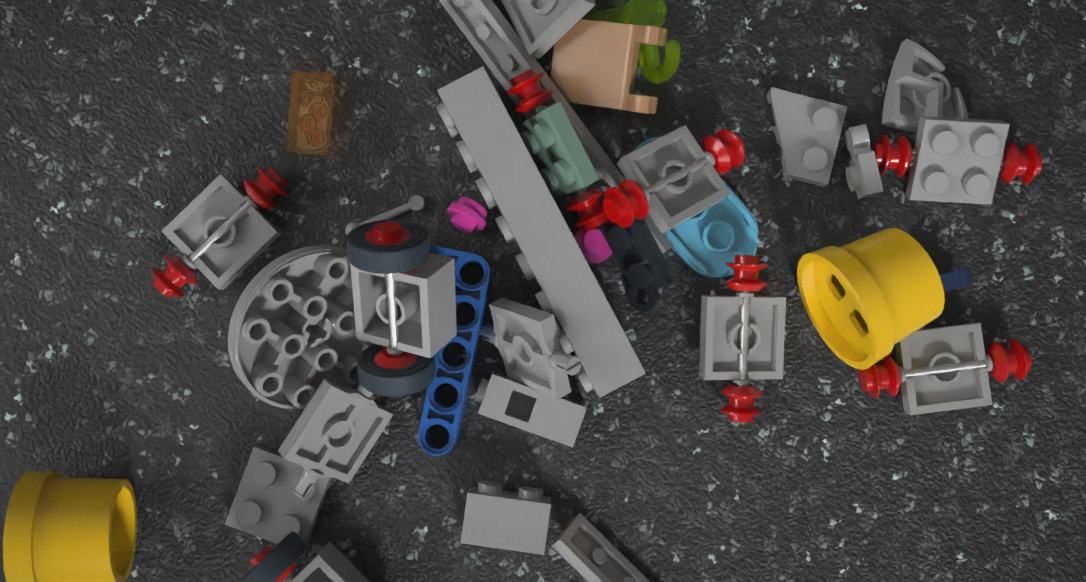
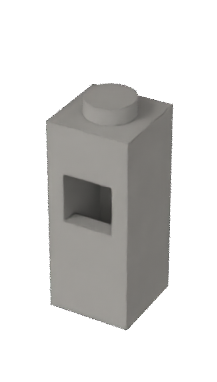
M495 372L492 373L490 380L482 378L474 400L481 404L478 412L480 415L570 447L574 446L587 409L585 404L565 397L556 399Z

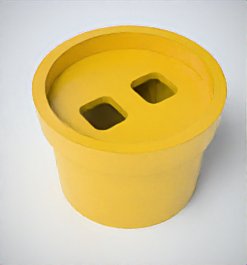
M897 228L884 229L841 247L827 246L807 253L800 258L797 266V281L800 295L814 327L827 346L842 361L856 369H868L889 355L894 344L939 317L944 308V289L932 259L911 235Z
M30 470L25 472L14 487L5 518L3 565L6 582H125L132 568L137 539V507L131 483L127 479L64 477L61 473L52 471Z

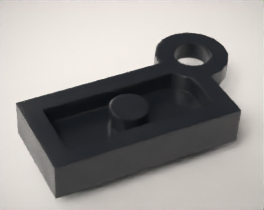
M634 218L632 225L625 228L610 220L605 222L599 228L630 284L627 290L629 303L633 308L641 312L653 309L659 301L658 289L676 279L644 219ZM639 289H643L647 293V302L639 298Z

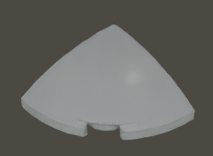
M909 39L901 43L890 73L883 106L882 125L917 133L920 116L969 119L959 88L951 89L949 81L941 74L945 70V66L932 53Z

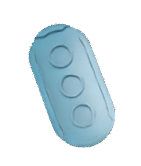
M653 137L645 140L644 142L639 144L633 151L643 147L644 145L660 137ZM727 185L726 187L731 194L724 200L665 232L674 245L671 248L694 272L709 278H724L734 275V269L725 264L727 262H734V255L737 254L755 255L758 247L757 222L749 209Z

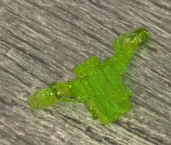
M630 0L625 7L597 12L589 10L581 19L661 27L666 20L664 16L667 13V7L663 0ZM670 39L666 42L665 59L662 65H660L658 45L640 43L638 60L642 69V75L655 84H660L670 79L677 71L681 60L679 41Z

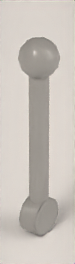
M413 195L408 203L361 223L351 222L347 224L345 232L348 236L351 230L362 224L389 220L410 210L420 212L425 207V201L421 196Z

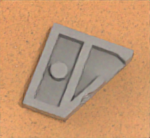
M771 87L767 93L768 104H771L776 124L774 132L777 144H779L782 150L781 163L784 176L822 187L828 185L848 106Z

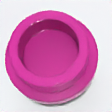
M459 197L458 201L451 203L447 209L452 217L451 223L463 232L482 231L486 225L484 219L487 216V211L470 198Z
M583 225L576 232L574 238L587 263H601L611 255L612 251L599 226L586 230Z

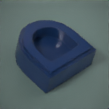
M969 267L939 273L944 291L970 285V282H972Z

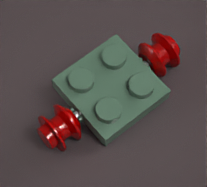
M529 69L512 78L510 82L513 88L506 92L507 94H517L520 103L515 108L516 111L528 113L534 110L531 113L533 117L516 126V129L553 199L571 192L573 195L577 194L570 199L566 210L577 211L580 218L575 223V227L584 225L586 230L593 229L608 220L599 201V197L604 192L603 189L590 188L585 191L588 188L587 186L599 180V177L561 102L559 101L548 108L546 105L541 106L549 101L553 90H543L539 83L544 76V72L535 75L533 69Z

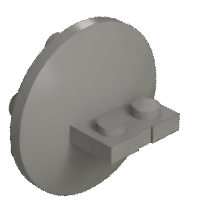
M326 245L309 246L293 250L264 267L241 294L231 316L228 331V351L237 377L244 386L262 401L286 409H305L324 379L344 388H351L359 384L358 357L365 348L374 344L359 340L356 337L351 268L347 250Z

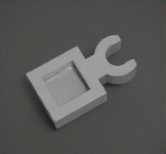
M866 124L848 128L849 131L844 132L846 145L851 156V160H849L850 167L846 168V179L849 189L856 191L859 200L883 192L875 153L870 149V139Z

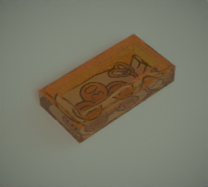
M292 71L286 152L289 154L329 156L336 80L333 74Z

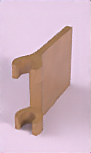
M580 19L554 44L550 79L567 102L656 114L658 97L633 94L640 43L665 46L668 29L656 26Z

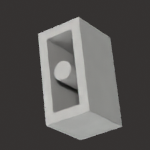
M479 481L478 487L470 486L467 492L460 543L544 555L551 497L543 496V490L532 487H519V493L503 491L502 484L488 481Z

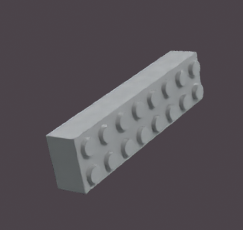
M482 66L438 89L437 91L443 103L437 105L436 108L451 137L460 135L462 140L457 142L456 146L470 173L476 170L479 171L482 178L475 182L489 209L497 205L501 216L495 218L508 245L516 241L521 253L516 255L515 258L527 281L533 278L536 279L541 291L536 293L535 296L542 310L555 315L561 327L559 339L563 350L567 354L574 351L575 355L580 358L581 361L579 363H582V366L577 376L586 393L594 389L598 397L601 398L646 374L484 67Z

